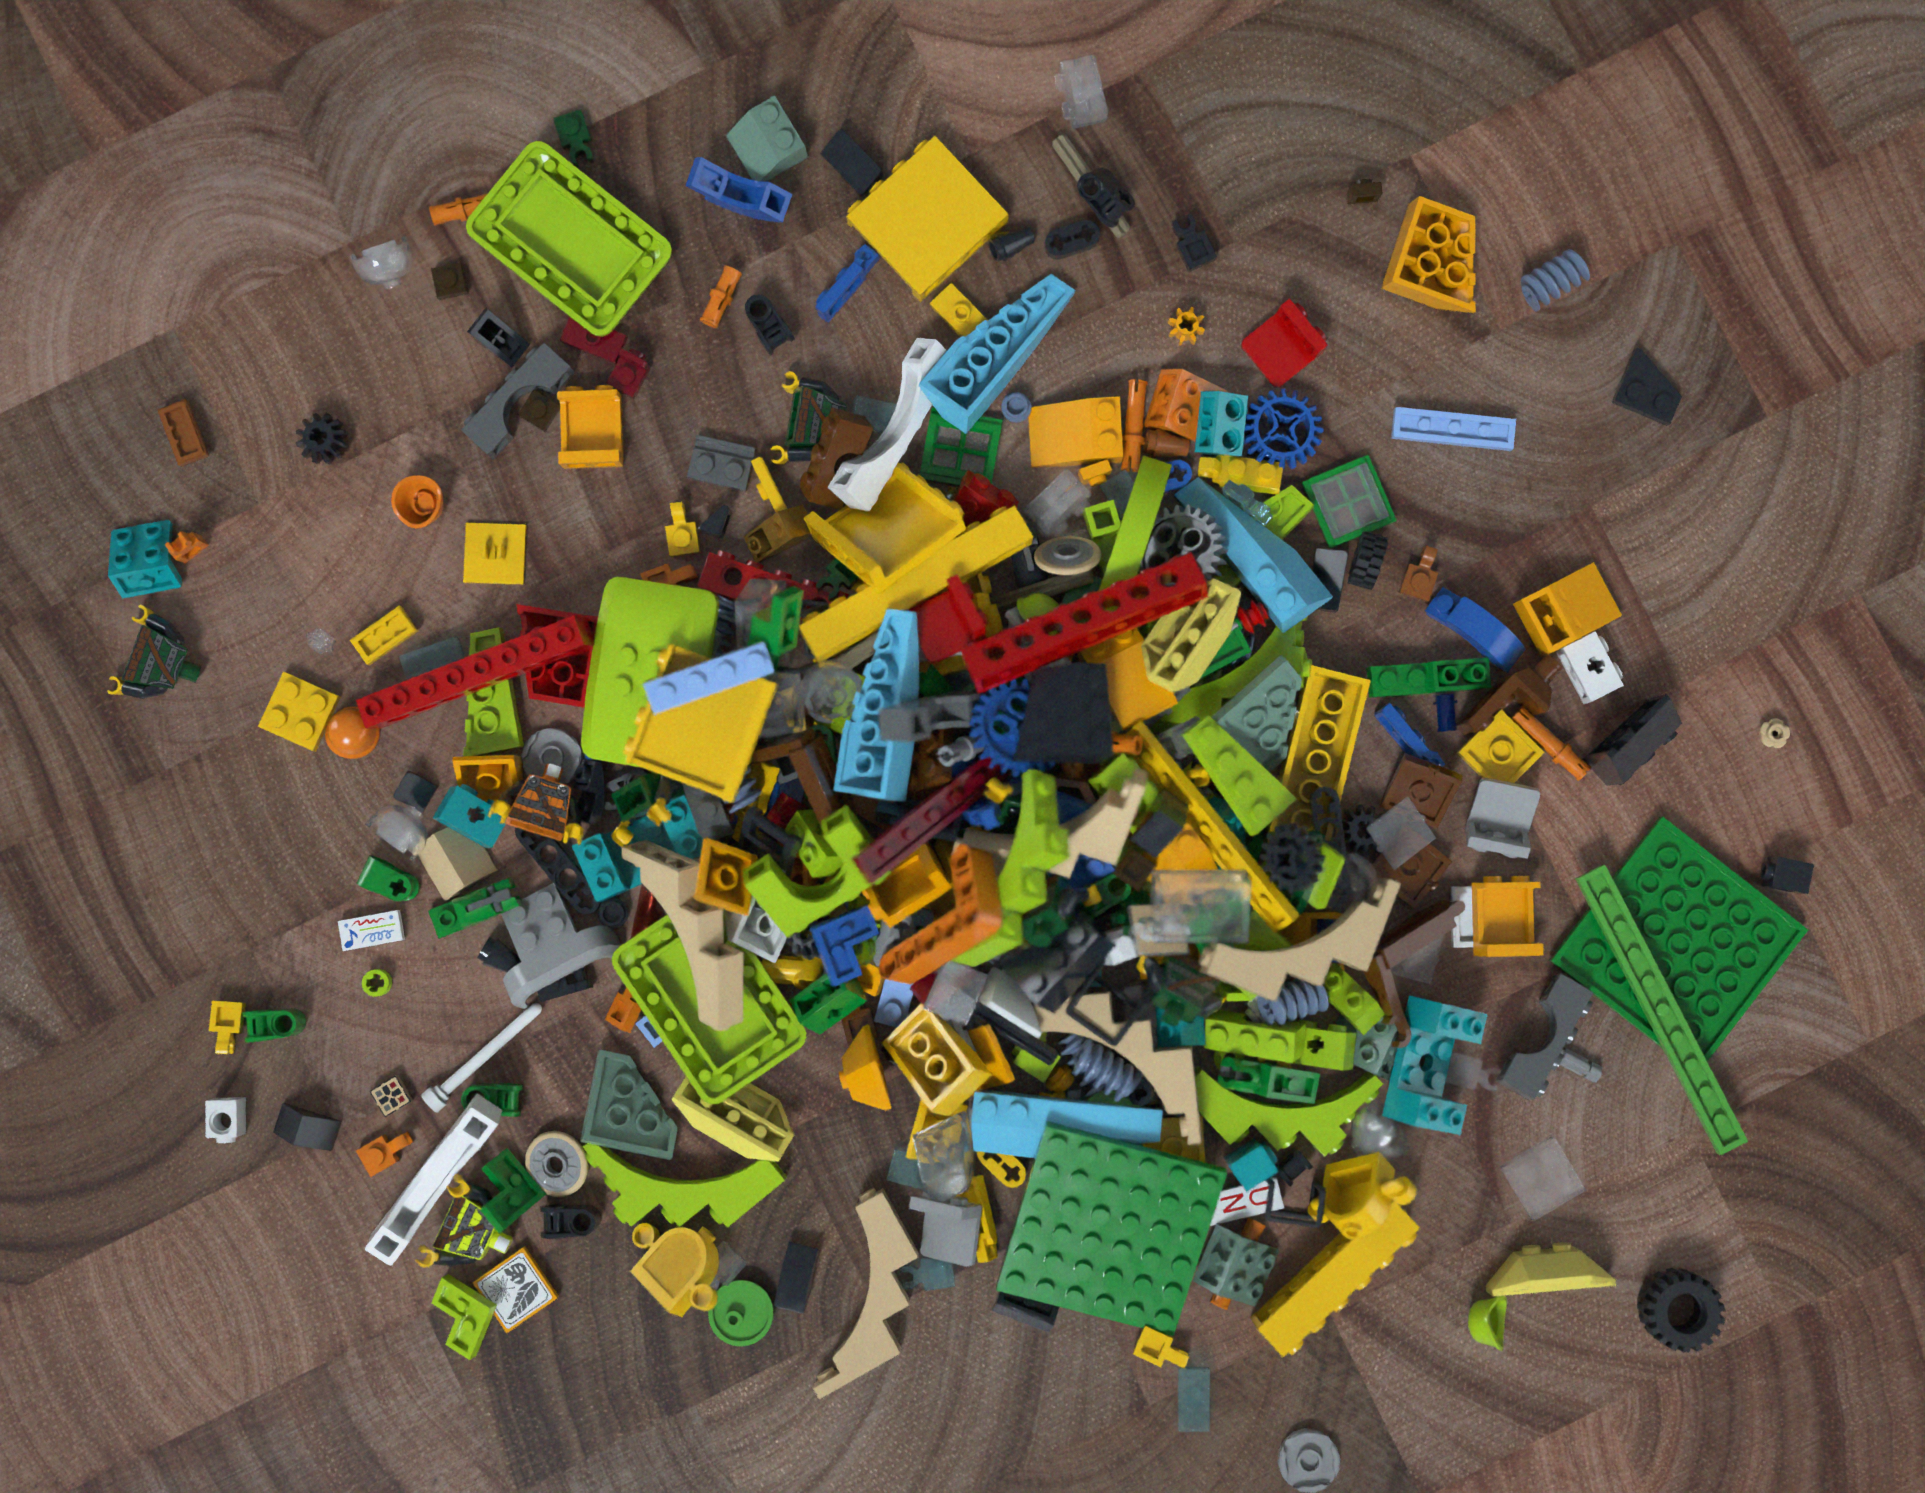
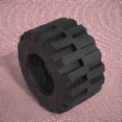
M1668 1268L1665 1274L1659 1271L1654 1274L1656 1277L1654 1281L1648 1278L1645 1282L1648 1286L1647 1290H1640L1639 1296L1643 1298V1302H1637V1309L1642 1311V1314L1638 1315L1640 1322L1646 1325L1644 1329L1653 1338L1672 1350L1676 1351L1679 1349L1682 1352L1690 1353V1348L1696 1352L1703 1350L1701 1345L1703 1343L1710 1346L1714 1342L1711 1339L1714 1334L1719 1337L1722 1331L1718 1329L1719 1323H1725V1317L1721 1316L1720 1312L1725 1311V1305L1719 1301L1722 1296L1719 1291L1713 1289L1714 1285L1701 1276L1679 1268V1271L1674 1268ZM1681 1294H1691L1694 1300L1692 1317L1682 1325L1671 1326L1667 1315L1671 1301Z

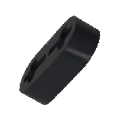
M1083 220L1055 229L1046 236L1045 251L1049 257L1058 260L1091 250L1099 242L1100 229L1096 223L1090 220ZM1082 229H1087L1088 233H1094L1091 236L1090 242H1086L1085 238L1077 240L1074 238L1081 236ZM1054 238H1058L1060 242L1070 240V242L1063 244L1062 251H1058L1056 247L1051 248Z

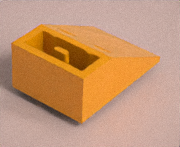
M1594 562L1513 603L1541 657L1544 654L1553 653L1622 616Z

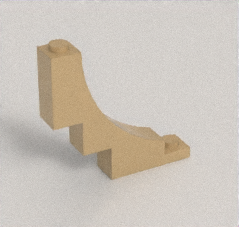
M1135 768L1132 779H1125L1121 792L1109 789L1087 811L1059 825L1061 828L1068 829L1070 859L1047 871L1070 878L1079 853L1115 865L1146 788L1148 772ZM966 827L963 838L957 837L952 853L960 844L989 851L993 856L996 879L998 880L1013 847L1016 834H996Z
M647 840L622 846V859L634 863V866L640 868V882L662 905L683 943L694 977L699 1021L718 1031L727 1030L730 1026L743 1022V952L723 943V908L694 899L700 863Z
M1379 879V882L1372 886L1369 893L1370 904L1362 901H1353L1347 910L1329 927L1319 934L1290 947L1268 951H1244L1211 942L1210 946H1206L1201 953L1199 964L1202 965L1200 972L1267 1000L1276 1001L1286 974L1312 985L1322 986L1332 959L1354 969L1367 971L1399 890L1400 883L1391 879Z
M1111 991L1086 993L1073 1009L1076 1014L1113 1040L1127 1022H1114ZM1071 995L1055 1014L1037 1005L1032 1006L1041 1032L1057 1031L1085 1036L1111 1047L1130 1060L1153 1085L1168 1114L1185 1113V1117L1180 1118L1182 1136H1188V1144L1201 1143L1202 1134L1192 1046L1155 1049L1151 1018L1135 1020L1117 1046H1111L1067 1015L1066 1008L1075 995Z
M871 1188L858 1196L860 1201L856 1203L855 1208L862 1221L870 1252L869 1289L862 1312L855 1326L843 1343L834 1351L832 1359L838 1369L834 1371L833 1367L817 1375L818 1380L815 1382L813 1389L819 1399L899 1355L901 1352V1346L886 1318L909 1306L910 1299L894 1271L918 1258L919 1252L883 1188L877 1192L875 1188Z

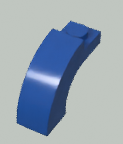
M702 157L694 159L686 183V187L704 195L705 200L748 217L771 222H783L792 197L790 192L769 181L762 182L743 178Z
M1442 587L1425 609L1429 617L1462 636L1480 652L1483 658H1489L1490 663L1507 673L1526 650L1521 641L1492 614L1465 596L1461 598Z

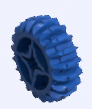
M1281 389L1278 398L1274 390L1268 392V400L1263 395L1258 396L1257 401L1259 405L1251 403L1248 408L1253 414H1246V422L1250 424H1245L1244 433H1250V435L1244 437V444L1253 443V446L1247 451L1248 454L1251 455L1257 451L1259 455L1256 461L1261 462L1263 458L1268 459L1267 463L1273 465L1274 461L1279 462V468L1283 469L1285 462H1287L1291 470L1296 468V459L1304 465L1307 462L1306 455L1313 457L1316 451L1312 446H1319L1322 442L1321 439L1314 435L1322 434L1324 429L1320 426H1314L1321 422L1322 417L1319 415L1312 416L1317 406L1312 405L1307 408L1305 406L1309 400L1307 396L1303 397L1300 402L1296 400L1298 391H1293L1291 396L1287 397L1286 389ZM1273 408H1287L1297 414L1286 417ZM1265 413L1268 417L1267 422L1270 426V431L1261 438L1258 425L1261 415ZM1303 422L1306 435L1304 443L1300 447L1296 442L1298 438L1295 435V428ZM1279 424H1281V427L1282 425L1288 426L1291 424L1285 433L1286 436L1283 433L1281 435L1277 433L1273 436ZM1273 443H1280L1286 449L1289 448L1291 452H1278L1268 446Z

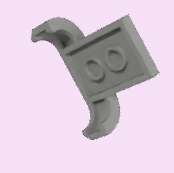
M554 883L522 899L521 906L501 914L521 960V963L506 973L503 983L512 1004L523 1009L528 1007L526 1003L527 998L536 991L593 961L602 958H612L614 951L621 946L615 930L610 926H594L578 932L560 890Z

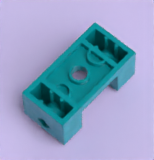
M685 795L669 802L665 806L672 813L671 818L667 822L662 820L661 824L657 826L646 815L635 820L633 826L627 827L634 836L626 845L649 840L654 844L694 861L701 858L703 838L697 830ZM613 831L594 835L583 840L581 845H577V843L572 845L596 902H604L607 899L642 885L640 882V868L634 866V863L622 859V847L611 838Z
M1409 995L1405 1018L1411 1030V1040L1407 1046L1397 1048L1382 1116L1416 1127L1461 1135L1467 1105L1442 1097L1455 1039L1481 1044L1488 1014ZM1424 1055L1425 1063L1422 1066V1068H1420L1419 1062L1421 1057Z

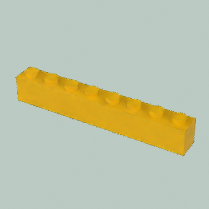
M1015 506L1009 509L1001 507L990 515L991 519L982 524L977 521L967 526L966 530L963 531V535L952 539L882 592L878 593L865 583L856 589L857 594L850 598L840 597L829 604L830 609L819 614L816 611L802 619L803 624L799 625V630L817 663H821L878 630L887 609L907 611L946 592V579L958 574L961 582L964 583L1030 546L1033 541V535Z

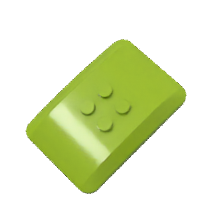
M542 141L531 142L524 148L466 221L467 233L474 241L595 336H605L613 331L672 256L671 245L665 237Z
M614 577L607 582L596 626L583 715L581 748L587 757L640 767L635 764L625 763L628 755L623 754L629 737H635L638 726L634 724L640 707L646 708L648 702L643 683L650 681L652 677L657 678L660 667L656 665L662 648L668 649L669 644H674L712 658L719 612V601L713 592L625 577Z
M723 909V943L743 952V1022L732 1025L727 1030H714L711 1026L699 1021L697 993L689 959L668 914L618 947L612 956V965L699 1096L709 1104H718L799 1050L806 1040L804 1026L799 1024L796 1014L755 953L728 940L725 909Z

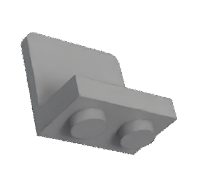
M1482 778L1479 781L1465 826L1467 847H1472L1480 852L1492 851L1502 853L1509 858L1521 857L1528 859L1531 850L1528 832L1540 799L1539 789L1491 778Z
M924 1190L923 1195L911 1196L909 1209L925 1212L920 1248L921 1254L925 1257L966 1267L974 1265L982 1205L970 1203L968 1198L943 1197L941 1192Z

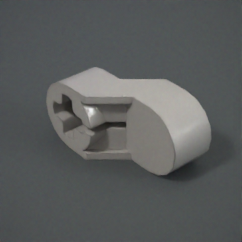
M910 915L891 928L881 920L880 935L873 944V960L876 966L879 967L880 960L886 952L913 936V920Z

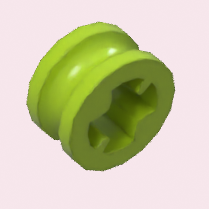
M383 969L370 970L362 979L364 992L373 997L387 994L393 984L391 975ZM378 974L381 976L379 980H384V986L378 987L377 991L373 989L375 986L370 985V980L376 978Z

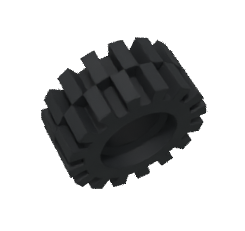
M1363 531L1354 553L1347 583L1369 590L1373 589L1386 553L1387 537Z

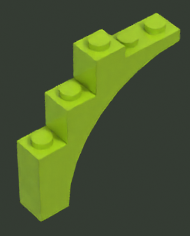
M1308 616L1285 633H1282L1276 626L1262 647L1240 667L1217 680L1199 687L1190 688L1191 691L1171 708L1172 712L1169 715L1165 714L1150 728L1151 732L1183 734L1202 717L1208 715L1212 717L1280 655L1290 663L1302 678L1300 688H1304L1305 678L1310 677L1312 659H1308L1305 647H1303L1304 630H1301L1302 621H1307Z
M1033 769L1023 773V799L1020 821L1013 847L1005 867L997 880L1002 911L1001 926L995 934L951 961L975 967L1022 944L1021 913L1046 902L1044 872L1070 859L1068 829L1061 828L1058 825L1054 776Z
M1197 1066L1194 1069L1199 1113L1229 1145L1234 1141L1236 1143L1242 1141L1250 1132L1248 1128L1253 1125L1277 1151L1281 1147L1283 1149L1289 1147L1297 1138L1295 1134L1300 1131L1323 1156H1326L1328 1153L1330 1155L1334 1154L1342 1147L1344 1143L1342 1140L1347 1135L1339 1126L1342 1123L1345 1125L1352 1121L1358 1113L1356 1110L1364 1102L1370 1103L1380 1093L1378 1089L1383 1085L1376 1075L1367 1071L1348 1087L1330 1096L1316 1099L1315 1104H1276L1260 1102L1238 1095L1229 1089L1221 1087L1200 1067Z
M589 1143L583 1146L586 1150L585 1158L594 1168L599 1167L606 1175L603 1179L613 1192L618 1190L621 1194L612 1202L615 1206L613 1212L623 1224L627 1222L631 1227L660 1203L663 1207L661 1209L663 1216L669 1223L673 1224L675 1222L679 1227L709 1204L711 1207L709 1213L718 1224L724 1223L728 1228L787 1178V1175L775 1161L758 1159L749 1166L728 1175L704 1180H677L657 1176L637 1168L615 1154L609 1147Z

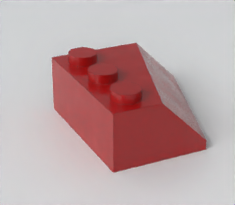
M516 604L517 613L520 615L522 625L520 636L575 615L588 618L595 638L597 616ZM593 647L527 672L526 681L529 699L585 708Z

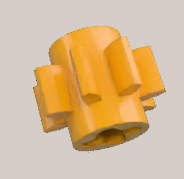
M1193 307L1189 309V312H1182L1178 308L1176 311L1177 319L1169 318L1167 324L1174 327L1170 331L1169 337L1176 336L1179 339V346L1188 340L1194 345L1196 343L1195 333L1203 335L1205 331L1203 327H1199L1204 316L1197 317L1193 313ZM1183 321L1186 325L1192 324L1190 332L1187 328H1180Z

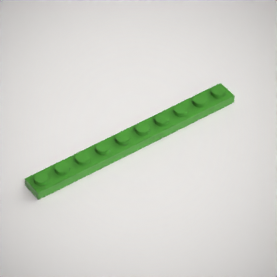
M1600 865L1576 877L1575 880L1716 1153L1722 1155L1748 1142L1606 865Z

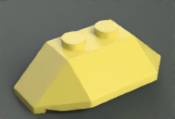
M1212 579L1207 582L1208 598L1160 617L1141 645L1148 680L1172 692H1177L1198 682L1231 632L1241 596L1240 590L1219 580Z
M686 1076L672 1097V1101L695 1129L746 1158L779 1161L794 1137V1132L790 1128L780 1100L751 1083L718 1104H709L699 1096Z
M1558 1242L1552 1244L1553 1248L1541 1249L1540 1245L1522 1246V1251L1512 1252L1486 1284V1291L1491 1296L1496 1297L1616 1286V1279L1581 1250L1571 1246V1243Z

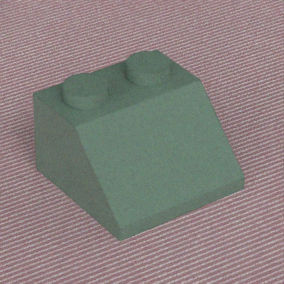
M775 95L750 109L726 135L751 179L754 181H768L808 158L803 141Z

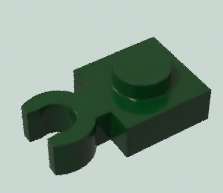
M582 110L553 118L562 148L564 150L571 148L569 158L575 167H579L577 156L581 153L586 154L590 163L593 162L594 157L590 148L584 145V143L592 141Z
M834 558L826 567V571L830 576L821 578L816 584V590L820 592L825 586L832 587L833 591L828 595V600L833 602L838 598L839 588L842 585L850 590L860 577L837 558Z
M1143 889L1140 893L1134 890L1119 903V911L1110 916V928L1114 929L1117 925L1123 924V935H1130L1134 930L1131 906L1162 905V899ZM1146 917L1138 920V923L1142 926L1147 924ZM1147 917V922H1149L1153 917Z

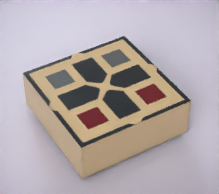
M395 1075L369 1091L384 1117L391 1115L414 1101L399 1075Z

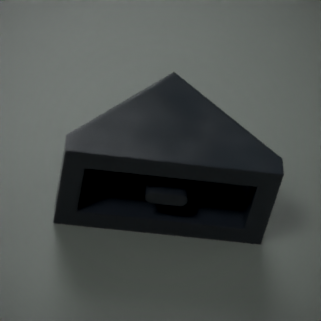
M487 308L482 311L467 331L477 343L511 368L530 345Z
M1165 788L1162 789L1129 840L1152 857H1157L1184 829L1189 806Z
M282 1103L273 1133L295 1146L332 1151L342 1121Z

